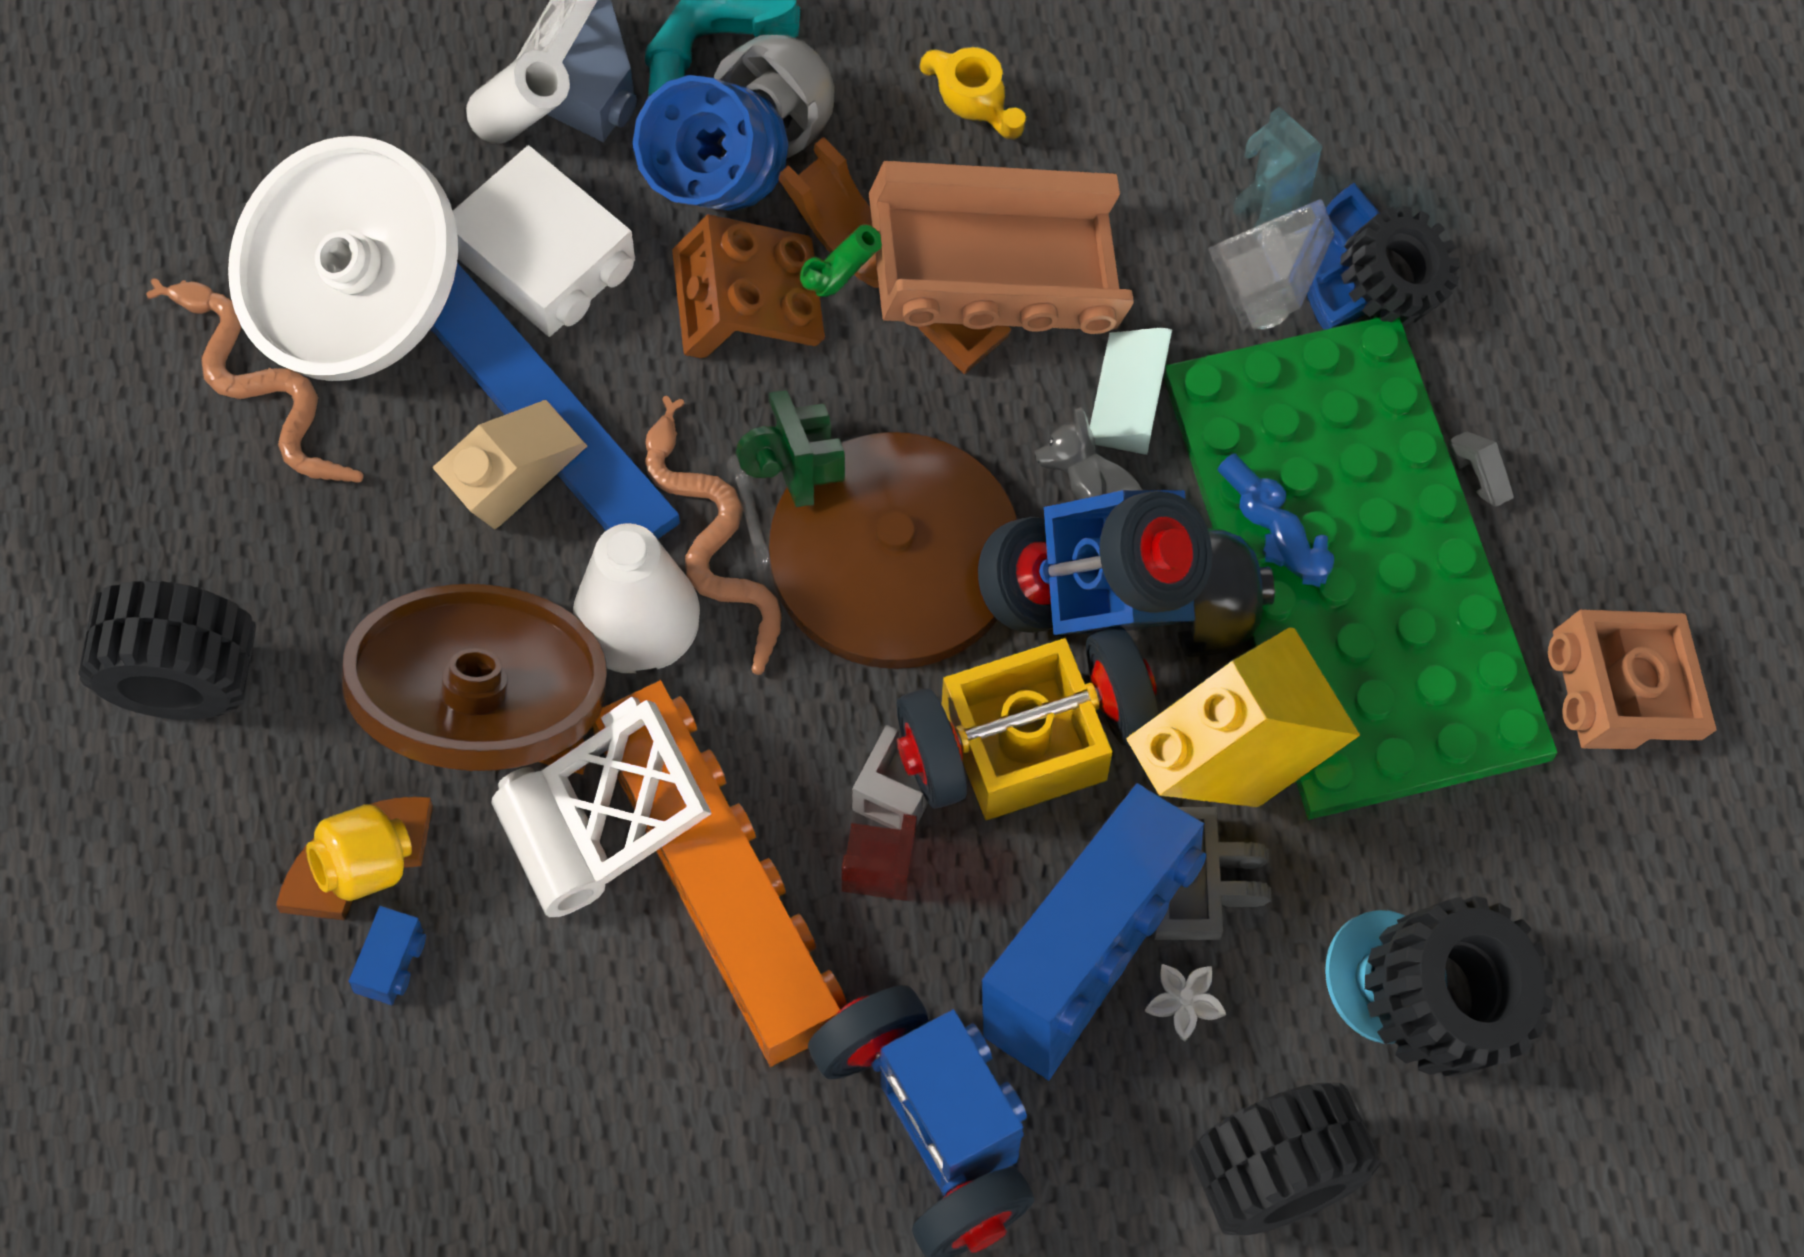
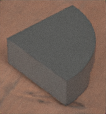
M1468 431L1448 440V446L1458 468L1461 469L1470 465L1477 475L1481 489L1477 490L1476 493L1482 499L1497 507L1514 498L1497 442Z

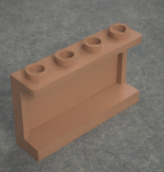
M884 161L869 192L872 227L880 233L882 242L881 249L876 253L883 321H903L910 326L916 327L928 326L933 323L964 324L971 329H985L993 325L1020 326L1033 332L1045 331L1051 328L1081 329L1088 334H1101L1112 329H1118L1132 307L1134 300L1132 290L1119 289L1109 212L1120 196L1117 174Z

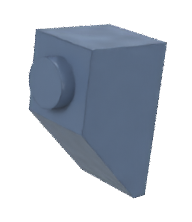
M598 0L565 56L562 63L569 75L570 88L564 101L547 114L603 143L615 126L623 127L629 121L637 101V97L633 92L630 63L611 0Z

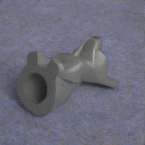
M1082 407L1074 409L1075 422L1061 424L1051 433L1048 444L1035 450V459L1042 468L1057 469L1068 473L1071 491L1079 500L1122 490H1143L1130 473L1119 465L1096 454L1095 438Z

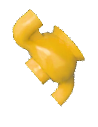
M969 47L962 48L952 54L941 50H929L921 58L920 70L926 75H937L941 96L947 107L954 114L967 120L987 121L1006 139L1015 140L1022 135L1026 121L1025 113L1019 108L1004 110L1005 88L1001 79L1003 72L1001 63L994 54L982 48Z

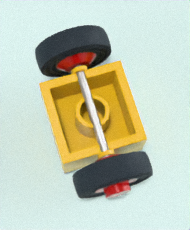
M1113 627L1096 632L1087 638L1086 655L1091 683L1084 684L1066 638L943 677L942 704L930 688L911 692L898 698L897 717L902 736L897 739L899 754L908 776H915L919 788L929 805L933 809L942 808L966 798L967 785L964 767L985 821L1107 781L1112 750L1095 710L1100 708L1110 730L1122 745H1129L1126 738L1158 716L1155 699L1157 688L1152 670L1148 662L1144 658L1142 659L1129 633L1123 627Z

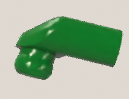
M861 225L825 261L817 257L807 260L800 274L802 286L808 290H816V294L819 297L835 295L881 249L880 233L870 225Z

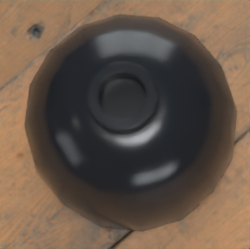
M1207 528L1212 544V566L1209 579L1202 592L1194 599L1195 621L1188 622L1190 631L1177 632L1183 652L1188 657L1216 655L1238 648L1249 641L1259 627L1262 619L1263 605H1272L1274 603L1275 588L1271 568L1269 566L1259 567L1253 548L1242 537L1222 529Z

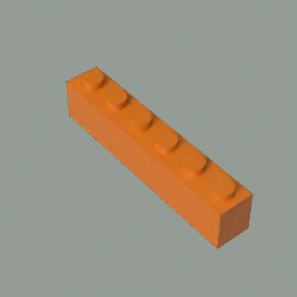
M660 680L603 707L593 725L594 734L606 728L601 717L629 698H637L640 704L646 700L656 703L712 812L711 815L656 850V853L769 1066L772 1067L807 1049L812 1036L825 1023L836 1016L840 1009L847 1005V1001L831 970L820 974L809 952L816 949V944L802 916L798 913L789 917L779 896L785 894L786 890L770 858L759 862L749 841L755 839L756 835L745 810L740 803L730 807L719 787L726 784V779L715 755L710 749L700 753L690 735L697 731V726L686 702L681 696L671 700ZM646 725L628 736L621 762L647 768L654 741ZM608 750L604 752V755H605L606 757H607ZM664 762L662 772L670 774ZM619 770L617 779L635 811L644 776ZM659 780L649 818L665 822L687 807L676 784ZM647 825L646 834L656 827Z

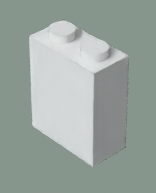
M529 145L453 210L458 236L457 259L548 337L552 336L563 325L572 326L577 323L587 312L591 300L606 286L612 288L619 285L628 276L635 261L632 231Z

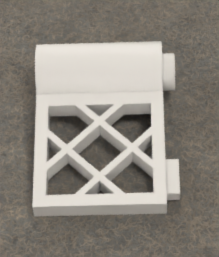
M598 0L549 1L516 60L476 90L469 98L466 107L467 120L472 130L481 139L490 143L502 144L507 142L564 101L570 84L569 75L562 62Z
M629 698L601 717L606 728L542 771L535 772L530 767L521 768L509 773L498 783L499 790L492 797V805L548 917L565 916L591 904L605 891V884L712 814L654 702L646 700L640 704L637 698ZM646 725L654 741L647 768L621 762L628 736ZM608 750L606 758L598 757ZM589 762L604 766L594 804L578 800L568 779V776ZM664 762L670 774L662 772ZM619 770L644 776L634 814L609 808ZM659 780L676 784L687 805L686 808L665 822L649 818ZM583 809L592 811L589 820ZM610 815L632 821L625 848L608 859L600 844L606 816ZM647 825L656 827L645 834Z

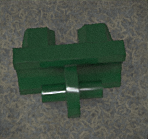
M787 390L770 392L769 403L777 420L776 427H756L742 436L736 448V456L740 468L747 475L754 478H771L782 472L795 507L814 505L815 485L845 481V453L839 438L831 439V423L824 403L794 407Z

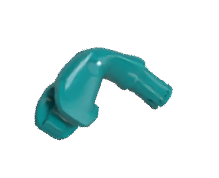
M680 0L660 31L649 43L645 52L644 61L650 68L648 97L666 82L685 76V70L691 65L692 44L696 38L714 33L754 34L755 38L760 35H789L796 38L799 33L800 7L796 4L797 0Z

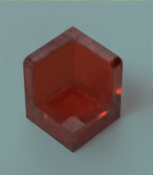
M904 814L901 830L851 823L847 854L843 856L841 868L842 892L907 901L916 842L917 815Z

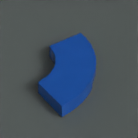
M1355 183L1339 193L1322 212L1313 229L1306 254L1305 285L1312 310L1324 330L1348 325L1366 314L1362 311L1367 304L1364 298L1361 297L1354 303L1349 295L1356 288L1354 282L1343 283L1341 274L1350 267L1340 265L1341 255L1348 250L1344 248L1347 240L1375 215L1380 214V212Z

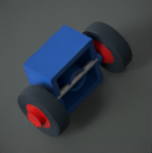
M1122 490L1044 507V518L1027 517L1017 519L995 530L987 539L981 551L978 564L979 586L982 597L994 617L1005 626L1021 632L1034 633L1053 629V635L1095 634L1096 632L1113 627H1123L1126 631L1190 622L1195 621L1194 599L1204 589L1211 572L1212 544L1203 518L1196 508L1185 499V490Z
M900 985L850 1002L812 1036L808 1043V1048L817 1068L826 1079L844 1078L870 1067H873L875 1072L881 1071L880 1086L944 1195L943 1199L929 1208L912 1226L914 1238L925 1257H955L968 1250L971 1253L978 1252L1001 1239L1007 1233L1006 1228L1018 1220L1033 1205L1035 1198L1024 1176L1016 1167H1009L1018 1161L1021 1138L1024 1136L1021 1121L1027 1119L1026 1111L1010 1083L1005 1082L998 1085L986 1063L992 1060V1055L983 1035L975 1024L972 1023L964 1027L954 1009L928 1022L926 1009L915 991L910 986Z

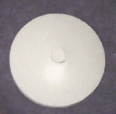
M359 136L336 137L311 144L297 151L274 168L260 183L244 207L235 229L229 257V287L235 313L242 328L255 346L268 358L279 365L310 378L327 381H346L365 377L387 368L405 356L425 337L443 310L454 281L458 256L457 228L451 204L437 179L425 166L395 146L381 140Z

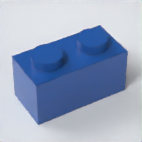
M379 906L348 981L355 994L392 1006L397 994L404 995L411 977V973L407 971L412 957L418 958L426 941V934L422 933L423 929L419 918Z

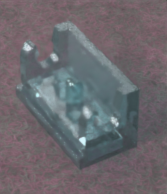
M1278 107L1271 113L1269 122L1253 134L1246 144L1245 158L1249 159L1256 156L1260 149L1261 152L1254 183L1238 195L1233 208L1234 214L1244 212L1251 203L1262 204L1259 220L1252 227L1249 234L1260 246L1308 208L1322 150V145L1281 107Z

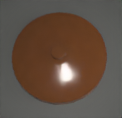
M886 432L860 436L842 442L845 453V481L815 485L814 505L795 507L787 487L776 507L770 530L769 556L774 586L782 605L795 624L810 639L829 652L851 662L878 668L902 669L933 664L958 654L977 642L998 620L990 612L982 597L978 580V564L984 544L991 534L1004 524L1017 520L1009 497L992 473L978 460L954 445L936 438L913 433Z
M451 584L421 589L402 595L383 604L367 615L357 625L346 643L343 654L342 688L347 707L356 722L373 739L390 750L415 761L448 769L467 771L503 770L545 760L566 750L580 740L592 728L601 713L605 698L607 666L604 652L594 634L581 620L563 607L537 595L517 589L486 584Z

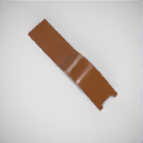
M823 137L814 145L813 150L818 157L816 161L799 175L788 165L780 172L778 179L816 237L832 253L859 226H872L870 206L859 193L849 173L846 159ZM876 254L854 274L858 279L873 288H879ZM933 323L928 326L918 327L964 374L1007 339L1011 332L1009 326L996 325L985 329H971L964 324Z

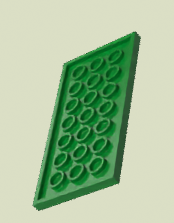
M1381 317L1165 365L1163 379L1212 528L1222 529L1242 537L1253 548L1259 567L1269 566L1272 570L1275 588L1274 603L1272 605H1263L1261 623L1249 639L1252 649L1289 627L1295 628L1360 734L1355 740L1296 781L1308 820L1553 761L1558 753L1400 318L1398 317L1393 322L1381 321ZM1236 453L1259 478L1276 480L1284 487L1286 500L1280 509L1287 510L1298 517L1304 527L1311 549L1313 548L1316 536L1326 535L1328 537V551L1334 556L1332 571L1327 576L1326 584H1321L1320 588L1314 585L1302 584V578L1292 573L1284 565L1280 567L1275 563L1265 562L1263 549L1265 547V534H1271L1269 529L1252 523L1243 515L1239 508L1241 495L1217 471L1219 465L1228 456Z

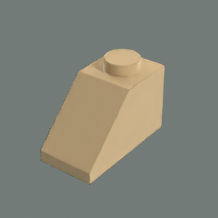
M547 400L479 424L432 468L470 512L493 529H496L569 464L587 445Z

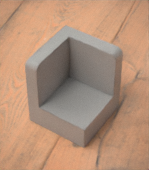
M886 725L852 788V810L911 837L928 802L923 796L915 776H908L903 766L897 746L899 730Z

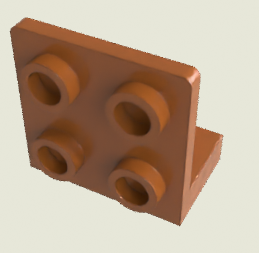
M707 214L672 249L684 355L706 358L735 331L811 346H817L825 339L820 297L817 296L816 290L805 289L800 281V274L804 263L814 257L813 242L809 236Z

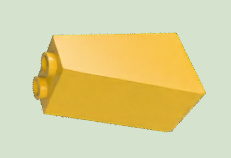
M1289 627L1231 661L1126 739L1159 796L1259 807L1355 740L1360 734L1295 628Z

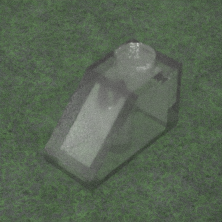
M1322 199L1208 248L1243 332L1254 328L1267 329L1283 322L1289 313L1301 308L1334 236V231Z

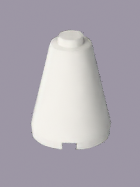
M626 523L608 529L598 539L575 598L573 615L582 621L600 643L608 669L620 673H636L638 670H647L655 667L660 669L671 665L689 649L699 628L700 607L698 596L692 583L653 533L643 526Z

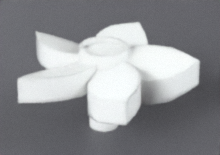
M1162 964L1161 983L1168 993L1155 997L1149 1003L1145 1012L1157 1017H1167L1175 1014V1030L1184 1042L1195 1030L1197 1017L1205 1020H1214L1225 1016L1226 1012L1219 1000L1210 994H1206L1212 982V966L1196 969L1189 975L1186 982L1184 976L1177 969Z

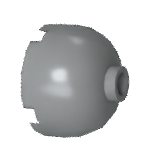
M760 35L748 41L721 60L714 75L715 79L750 88L768 99L782 119L789 114L792 116L789 128H785L789 144L787 158L802 151L812 143L825 128L832 115L835 86L828 67L820 55L809 45L789 35Z

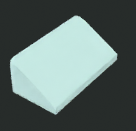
M1152 328L1109 333L1090 423V429L1095 438V445L1147 455L1172 329Z

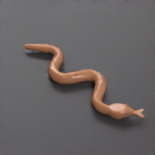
M154 278L151 280V284L155 289L147 292L149 299L159 295H167L192 313L202 314L210 310L218 313L220 323L209 340L201 359L204 380L218 394L236 399L256 397L273 392H287L292 396L294 404L282 425L278 441L281 455L286 464L298 473L313 479L362 482L364 475L361 471L343 467L328 460L324 461L318 457L310 458L302 452L300 443L314 420L318 402L317 393L310 379L288 368H269L242 375L231 374L226 369V360L241 330V324L235 313L233 302L223 294L214 293L209 287L198 282H186L184 280L181 283L163 287L158 279Z
M664 396L662 400L667 409L666 413L648 431L646 436L647 456L645 463L647 475L656 487L669 494L705 498L716 503L718 507L717 517L696 537L685 555L686 576L702 596L720 602L750 603L759 608L762 614V622L758 627L759 634L756 638L754 663L751 669L754 674L761 675L765 670V665L769 661V656L772 654L777 637L781 632L782 614L779 600L763 584L747 579L724 578L716 576L710 571L709 561L712 555L738 530L743 506L737 490L718 476L673 472L666 467L665 458L672 453L676 444L677 432L675 430L673 414L684 406V400L678 399L672 403L669 396Z

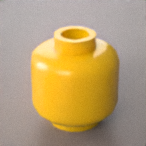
M370 804L323 819L315 829L314 840L306 845L309 866L320 889L323 892L333 891L338 898L347 901L362 898L397 884L403 875L404 857L411 855L412 852L410 838L402 821L399 818L390 820L379 807Z

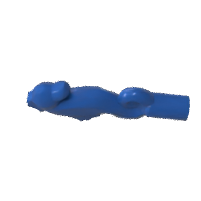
M1236 453L1228 456L1219 465L1217 471L1241 495L1239 508L1243 515L1252 523L1269 529L1271 534H1265V547L1263 549L1265 562L1275 563L1280 567L1284 565L1292 573L1302 578V584L1314 585L1319 588L1321 584H1326L1327 576L1332 571L1334 556L1328 551V537L1326 535L1316 536L1313 548L1311 549L1304 527L1298 517L1287 510L1280 509L1286 500L1284 487L1276 480L1259 478Z

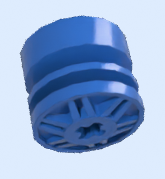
M688 75L668 81L647 98L636 119L633 139L638 169L653 190L672 202L726 211H736L753 206L773 191L779 180L780 172L785 169L789 145L783 119L768 99L747 87L730 84L715 78ZM721 136H724L721 144L727 150L724 157H719L722 153V148L717 142Z

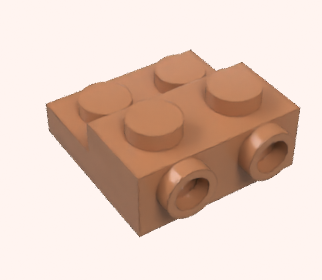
M1580 609L1552 631L1553 637L1548 647L1549 662L1553 669L1563 672L1568 692L1563 703V719L1569 729L1577 730L1581 748L1636 749L1649 739L1703 740L1717 730L1686 614Z

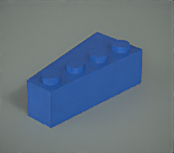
M1137 783L983 977V1037L1049 1081L1115 982L1122 975L1146 936L1149 937L1158 928L1166 915L1169 902L1179 887H1188L1199 874L1206 859V853L1201 851L1204 823Z

